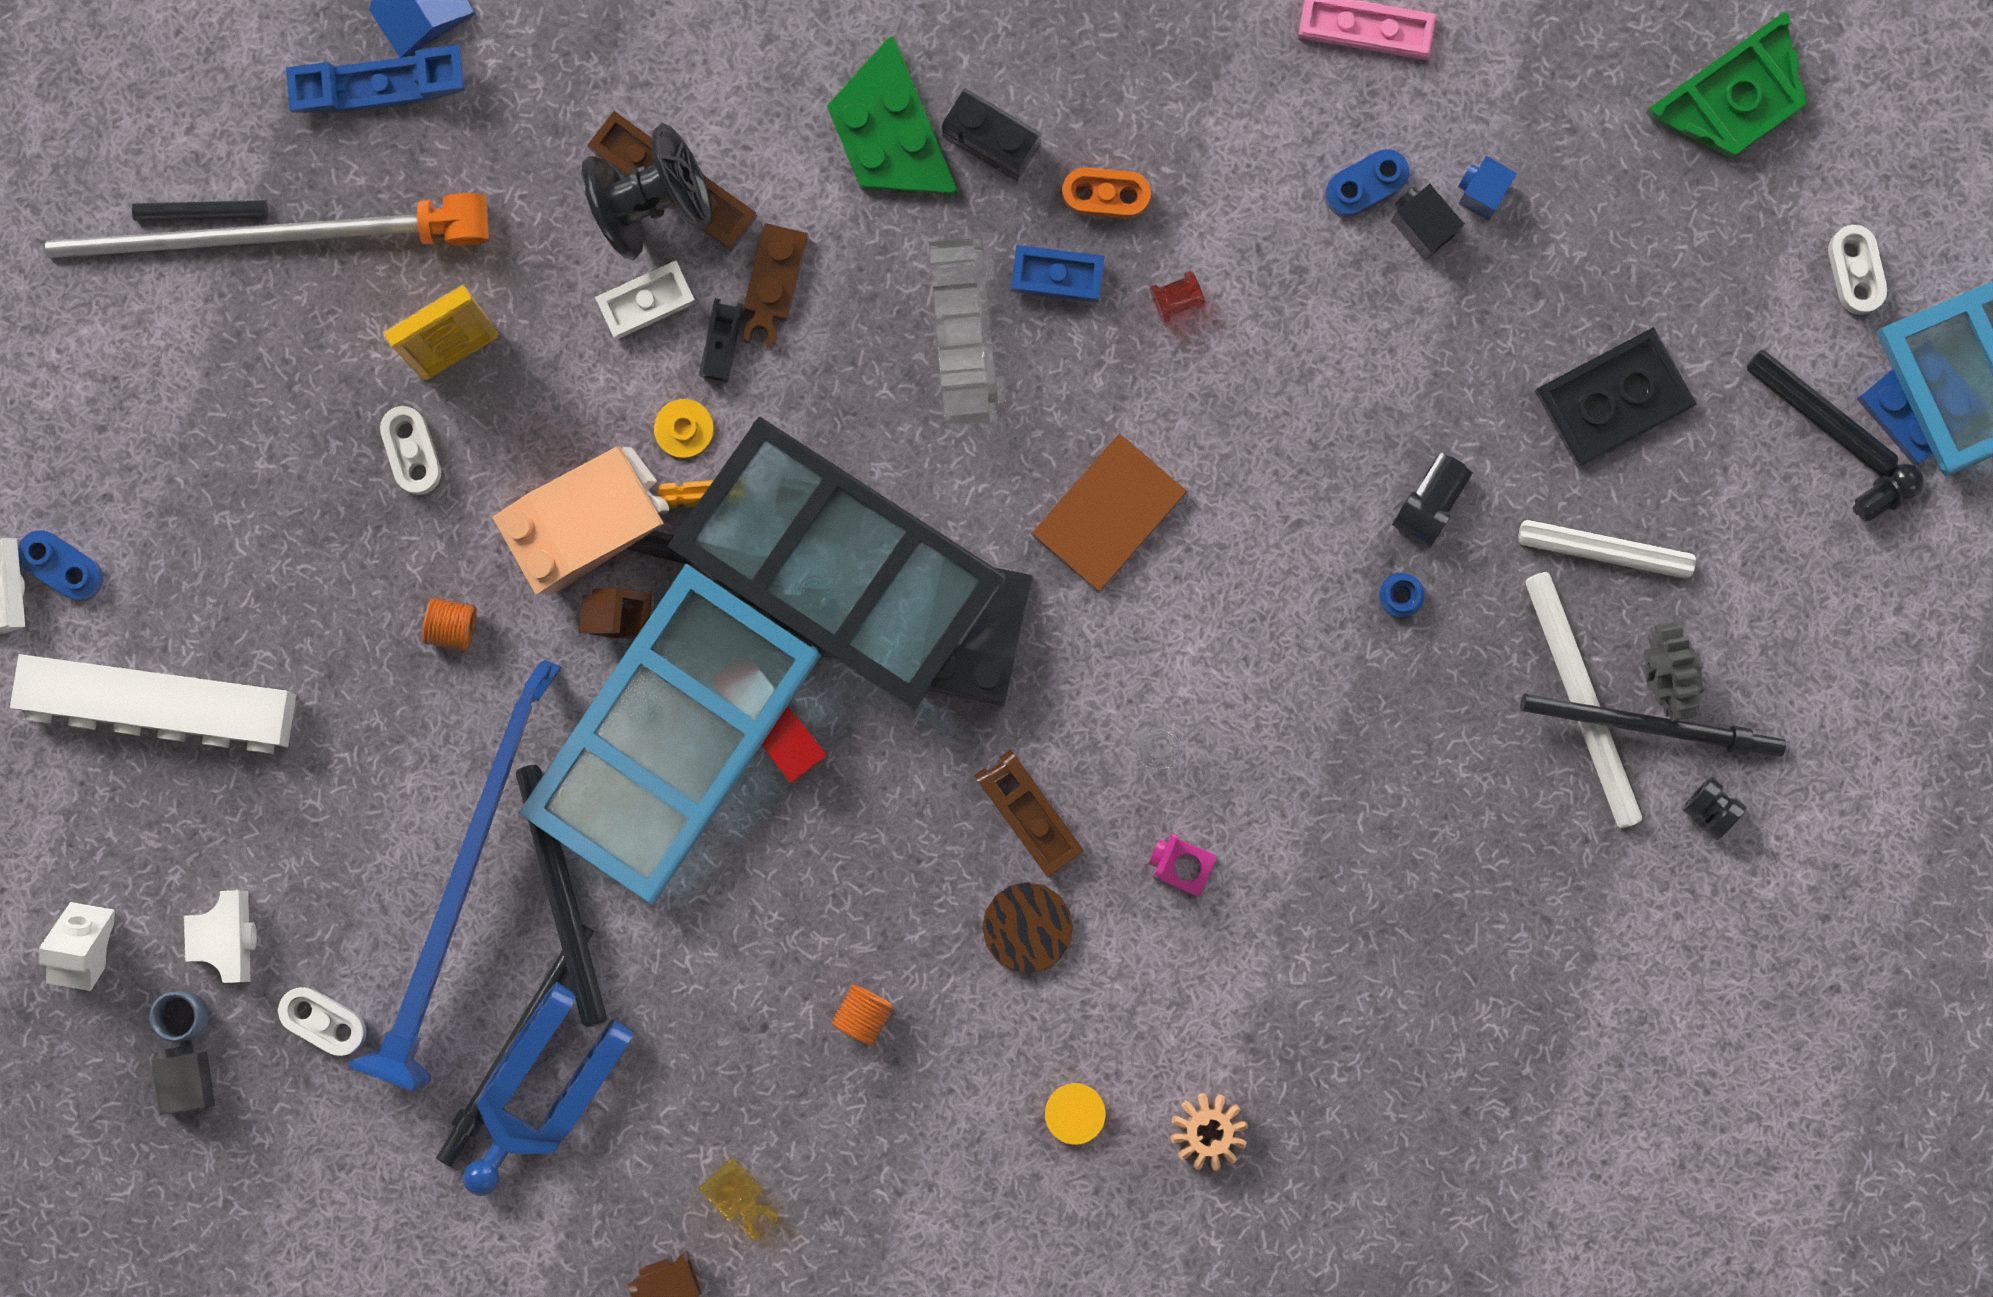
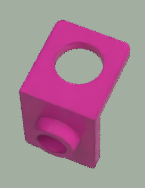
M1174 833L1169 835L1167 842L1159 839L1148 863L1156 867L1152 877L1195 896L1201 895L1215 863L1216 856L1177 839L1178 835ZM1185 854L1195 856L1201 864L1199 876L1192 881L1180 879L1174 870L1176 860Z

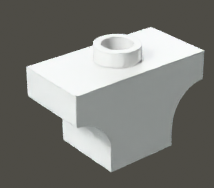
M220 891L218 903L211 911L202 915L184 916L185 962L205 961L211 963L220 972L222 983L250 982V950L256 948L257 931L255 923L249 922L248 891Z
M73 902L69 903L39 948V964L46 965V983L88 991L92 990L106 966V951L109 936L114 926L115 910Z

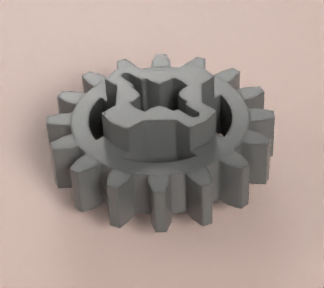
M1677 621L1655 625L1650 628L1651 635H1648L1651 649L1644 651L1646 661L1645 679L1648 689L1653 691L1656 701L1659 702L1660 706L1664 705V714L1666 717H1670L1671 722L1696 717V709L1700 708L1697 695L1703 693L1704 690L1701 674L1703 665L1700 654L1694 651L1688 637H1684L1683 627L1678 626Z

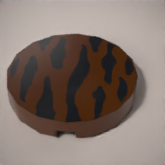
M1025 882L1011 885L993 898L985 911L982 929L986 946L996 961L1010 970L1031 973L1045 970L1061 959L1070 945L1073 924L1070 910L1059 894L1045 885Z

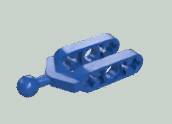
M556 982L544 996L476 1101L494 1143L482 1160L474 1161L466 1167L463 1173L465 1188L476 1196H485L492 1193L499 1183L498 1168L508 1153L554 1154L626 1049L633 1036V1030L616 1019H612L551 1107L540 1127L536 1129L506 1110L504 1106L543 1051L576 999L574 992Z

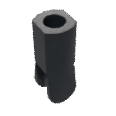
M715 298L699 371L700 377L720 382L729 381L744 303H737V306L721 304V299ZM718 321L732 323L731 333L716 332Z

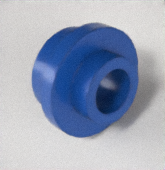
M1396 573L1389 576L1383 582L1379 591V600L1383 609L1388 614L1398 618H1406L1415 614L1423 605L1425 597L1421 582L1415 576L1408 573ZM1396 588H1405L1409 592L1410 597L1407 603L1400 604L1395 601L1393 593Z

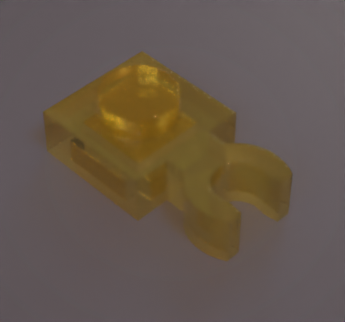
M734 1156L698 1188L728 1222L739 1213L744 1218L746 1233L755 1240L762 1236L760 1231L754 1226L755 1216L764 1214L774 1224L779 1220V1215L773 1207L759 1204L754 1199L764 1189Z

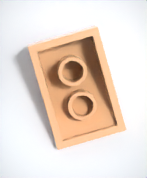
M620 446L533 490L492 517L535 595L559 592L664 524Z

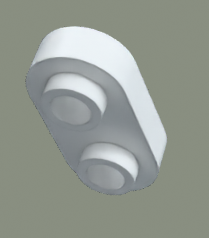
M1848 225L1843 227L1832 237L1828 246L1839 300L1842 306L1849 312L1856 315H1866L1881 306L1887 296V284L1877 242L1871 231L1863 226ZM1846 243L1853 244L1857 248L1856 257H1849L1845 254L1844 245ZM1855 286H1862L1866 289L1868 294L1866 300H1860L1855 296Z
M407 406L395 407L384 415L380 425V433L395 480L401 488L410 494H427L438 485L441 478V467L427 423L423 416L415 409ZM406 423L411 424L413 427L411 436L400 438L398 435L399 427ZM418 465L425 466V477L421 480H413L411 476L413 468Z
M301 987L292 989L282 997L279 1003L278 1015L283 1026L330 1054L337 1056L352 1054L361 1048L366 1039L365 1023L357 1013L312 988ZM304 1001L308 1002L312 1008V1013L307 1019L300 1018L297 1013L298 1005ZM341 1024H346L351 1029V1036L346 1041L339 1040L336 1035V1030Z

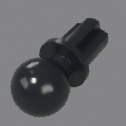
M1901 464L1894 467L1888 477H1879L1874 481L1871 489L1855 499V505L1852 508L1855 515H1859L1863 521H1871L1888 509L1895 510L1903 504V500L1914 498L1921 492L1924 484L1921 471L1910 464Z

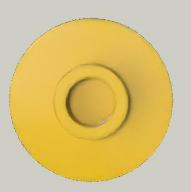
M678 399L666 404L659 411L655 419L654 434L659 446L667 454L676 458L686 459L701 454L709 446L713 438L714 425L709 412L700 403L690 399Z
M1070 1083L1063 1085L1051 1094L1046 1103L1045 1120L1050 1132L1057 1139L1067 1144L1077 1145L1089 1142L1099 1134L1105 1122L1106 1112L1101 1097L1094 1089L1084 1084Z

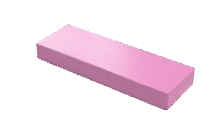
M1304 0L1298 38L1428 60L1436 14L1356 0Z

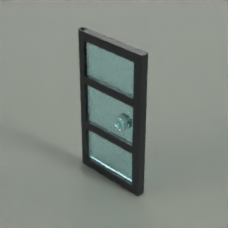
M761 416L753 422L747 434L667 546L670 551L914 711L999 587L1003 586L1006 575Z

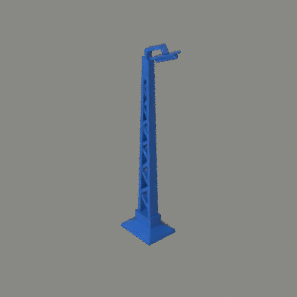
M546 660L541 661L527 680L520 700L515 704L392 1031L386 1033L380 1051L370 1052L352 1060L348 1066L349 1068L411 1091L430 1082L431 1074L414 1060L421 1041L418 1034L532 709L531 703L540 700L559 672L560 665Z

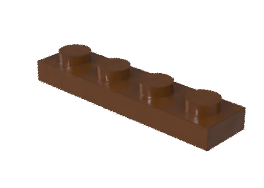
M614 110L587 145L590 151L625 176L630 175L631 169L636 167L638 169L642 166L647 168L655 164L651 148L652 137ZM703 175L709 190L713 213L712 223L707 228H698L732 252L758 217L757 213ZM674 205L670 207L672 210L681 215Z

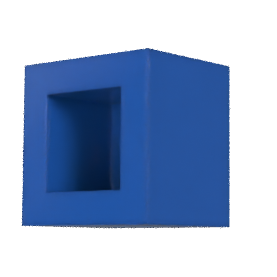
M1486 155L1479 168L1473 164L1469 166L1458 187L1465 191L1459 204L1490 220L1517 173Z

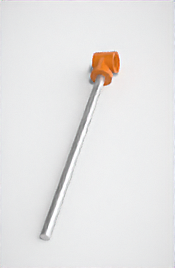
M478 193L446 195L443 197V208H434L432 200H419L417 214L53 240L46 241L45 250L48 258L408 232H419L423 245L435 244L437 235L445 234V243L449 245H479L489 242L487 196Z

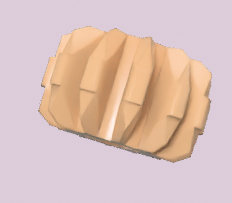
M1200 1093L1198 1094L1200 1110L1196 1111L1191 1103L1184 1101L1181 1106L1190 1115L1189 1119L1185 1120L1179 1116L1172 1117L1171 1122L1176 1126L1185 1127V1132L1174 1133L1170 1136L1172 1143L1184 1141L1189 1143L1178 1153L1181 1160L1188 1158L1194 1151H1197L1193 1161L1195 1169L1200 1170L1204 1165L1205 1157L1209 1156L1212 1170L1219 1171V1154L1222 1153L1231 1164L1237 1161L1235 1154L1228 1149L1230 1144L1239 1148L1246 1147L1247 1142L1241 1138L1233 1137V1132L1244 1131L1248 1128V1125L1245 1121L1230 1122L1240 1111L1238 1105L1234 1104L1224 1113H1221L1225 1103L1223 1095L1218 1094L1215 1097L1211 1109L1209 1108L1206 1094ZM1210 1119H1213L1219 1123L1215 1128L1221 1130V1136L1219 1139L1211 1138L1208 1145L1202 1144L1199 1140L1203 1136L1197 1134V1128L1199 1125L1207 1126Z

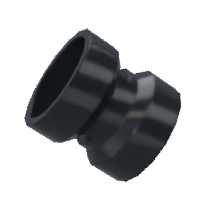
M1714 777L1706 780L1682 807V811L1691 819L1702 821L1705 824L1706 832L1715 840L1720 839L1726 834L1747 809L1737 798H1729L1723 792V785Z

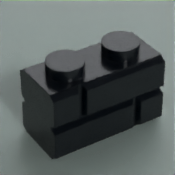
M964 88L942 123V137L996 169L1002 167V173L1017 182L1041 145V132L967 88Z

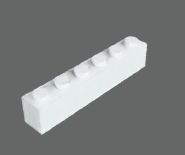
M19 654L10 708L23 711V720L51 724L53 715L69 718L68 726L96 730L97 722L114 724L112 732L140 736L141 728L158 730L157 738L185 742L186 734L203 736V745L229 748L230 740L247 742V751L274 754L275 746L288 748L296 694L285 690Z

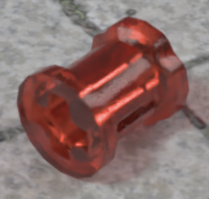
M1191 270L1185 272L1182 279L1162 287L1156 284L1149 287L1155 308L1164 324L1171 321V316L1193 307L1199 310L1205 308L1202 290Z

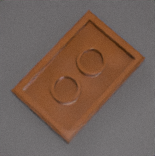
M1119 433L1034 529L1031 535L1099 593L1182 499L1187 490Z

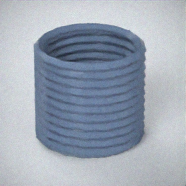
M165 993L151 1007L149 1015L150 1025L155 1034L165 1041L184 1042L194 1040L207 1027L209 1020L208 1007L203 999L194 993ZM178 997L184 998L191 1004L195 1015L193 1026L183 1036H176L170 1032L164 1020L167 1006Z

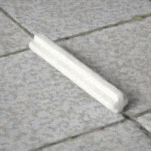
M1530 520L1522 522L1518 535V543L1521 545L1684 579L1692 577L1696 565V557L1690 553Z

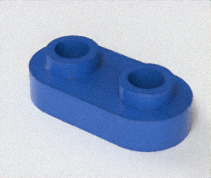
M1383 149L1338 172L1330 179L1325 191L1328 207L1339 216L1352 217L1397 194L1403 189L1409 178L1410 170L1407 160L1401 153L1395 150ZM1384 164L1391 165L1395 170V175L1392 177L1383 176L1380 172V166ZM1345 185H1350L1355 188L1357 195L1354 198H1346L1342 195L1341 188Z
M37 530L30 532L21 540L18 546V557L21 566L62 595L76 601H84L94 597L101 589L103 573L98 563L58 536L48 531ZM39 545H44L46 548L45 556L40 560H35L33 555L35 548ZM76 569H81L83 579L80 583L73 585L70 581L71 573Z

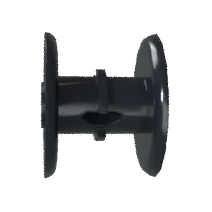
M664 123L658 125L652 132L651 148L655 164L647 168L642 166L638 169L637 167L631 169L630 175L621 179L616 170L601 158L589 156L582 162L581 176L591 212L601 232L613 249L625 259L635 260L643 251L644 234L641 220L649 216L653 219H658L664 215L666 208L673 205L693 226L707 228L712 223L713 209L702 171L683 138L671 126Z

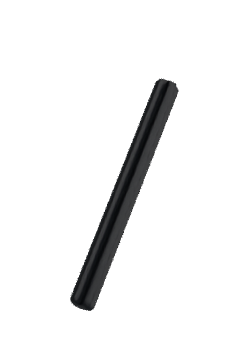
M527 765L516 770V778L523 804L543 777L541 769L537 765ZM549 803L547 809L552 812L551 805ZM528 820L572 989L576 996L575 1000L581 1023L585 1027L600 1025L607 1020V1015L561 843Z

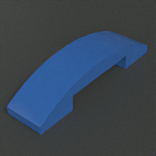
M451 45L415 50L416 56L333 66L330 62L286 67L289 110L292 113H337L396 107L434 100L464 91L461 46Z

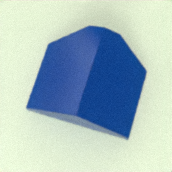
M372 0L369 7L370 13L399 58L407 57L415 52V50L420 49L476 14L467 0Z

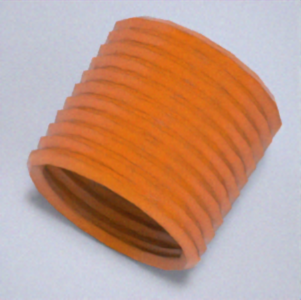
M431 598L423 623V644H428V646L431 644L432 646L435 645L444 649L447 647L448 649L451 648L460 652L463 650L464 653L468 651L472 641V630L476 623V606L473 604L469 605V603L465 604V602L449 601V599Z
M852 984L841 1006H839V1010L835 1013L831 1024L848 1036L866 1045L874 1046L875 1040H877L879 1033H881L883 1026H885V1022H887L889 1015H891L894 1006L876 994L856 984Z

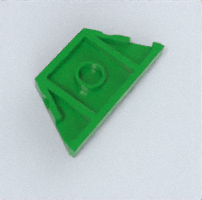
M1787 11L1781 13L1649 107L1646 111L1648 116L1730 159L1737 156L1806 105L1803 83L1800 82L1797 74L1799 68L1797 52L1793 50L1789 26L1791 25L1790 15Z
M891 36L881 44L827 104V110L860 189L876 191L891 189L903 193H916L918 191L943 193V196H953L957 194V188L894 36Z

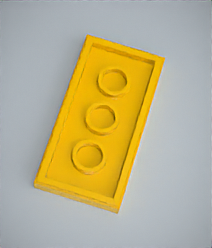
M464 285L383 332L391 347L422 380L425 379L426 381L497 339L499 335L491 320Z

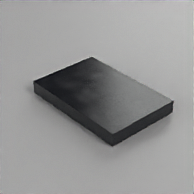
M1654 327L1535 390L1577 468L1697 405Z

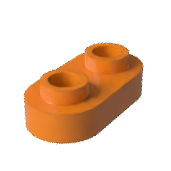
M1078 168L1070 172L1065 178L1062 187V198L1066 207L1078 215L1133 219L1142 215L1148 208L1151 188L1148 181L1136 172ZM1080 187H1088L1093 195L1088 200H1081L1077 197L1076 190ZM1130 190L1135 193L1137 199L1131 204H1126L1120 199V194L1123 191Z

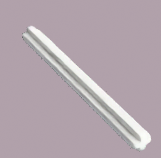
M1542 572L1529 577L1526 580V586L1570 701L1600 707L1550 574ZM1578 721L1617 826L1619 828H1626L1641 822V812L1608 726Z

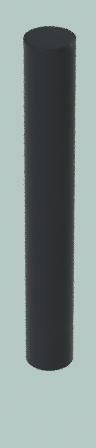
M267 200L133 203L132 218L134 221L268 218Z

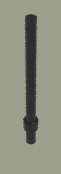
M1525 693L1520 703V710L1523 712L1726 747L1728 752L1748 755L1751 751L1782 757L1786 749L1785 739L1753 734L1752 729L1731 726L1730 729L1679 720L1671 722L1668 718Z
M582 924L588 943L595 931ZM563 951L559 954L466 1109L460 1108L451 1125L454 1128L436 1156V1159L443 1164L452 1167L469 1137L475 1138L484 1123L476 1104L477 1099L544 996L556 982L562 985L567 978L568 970Z

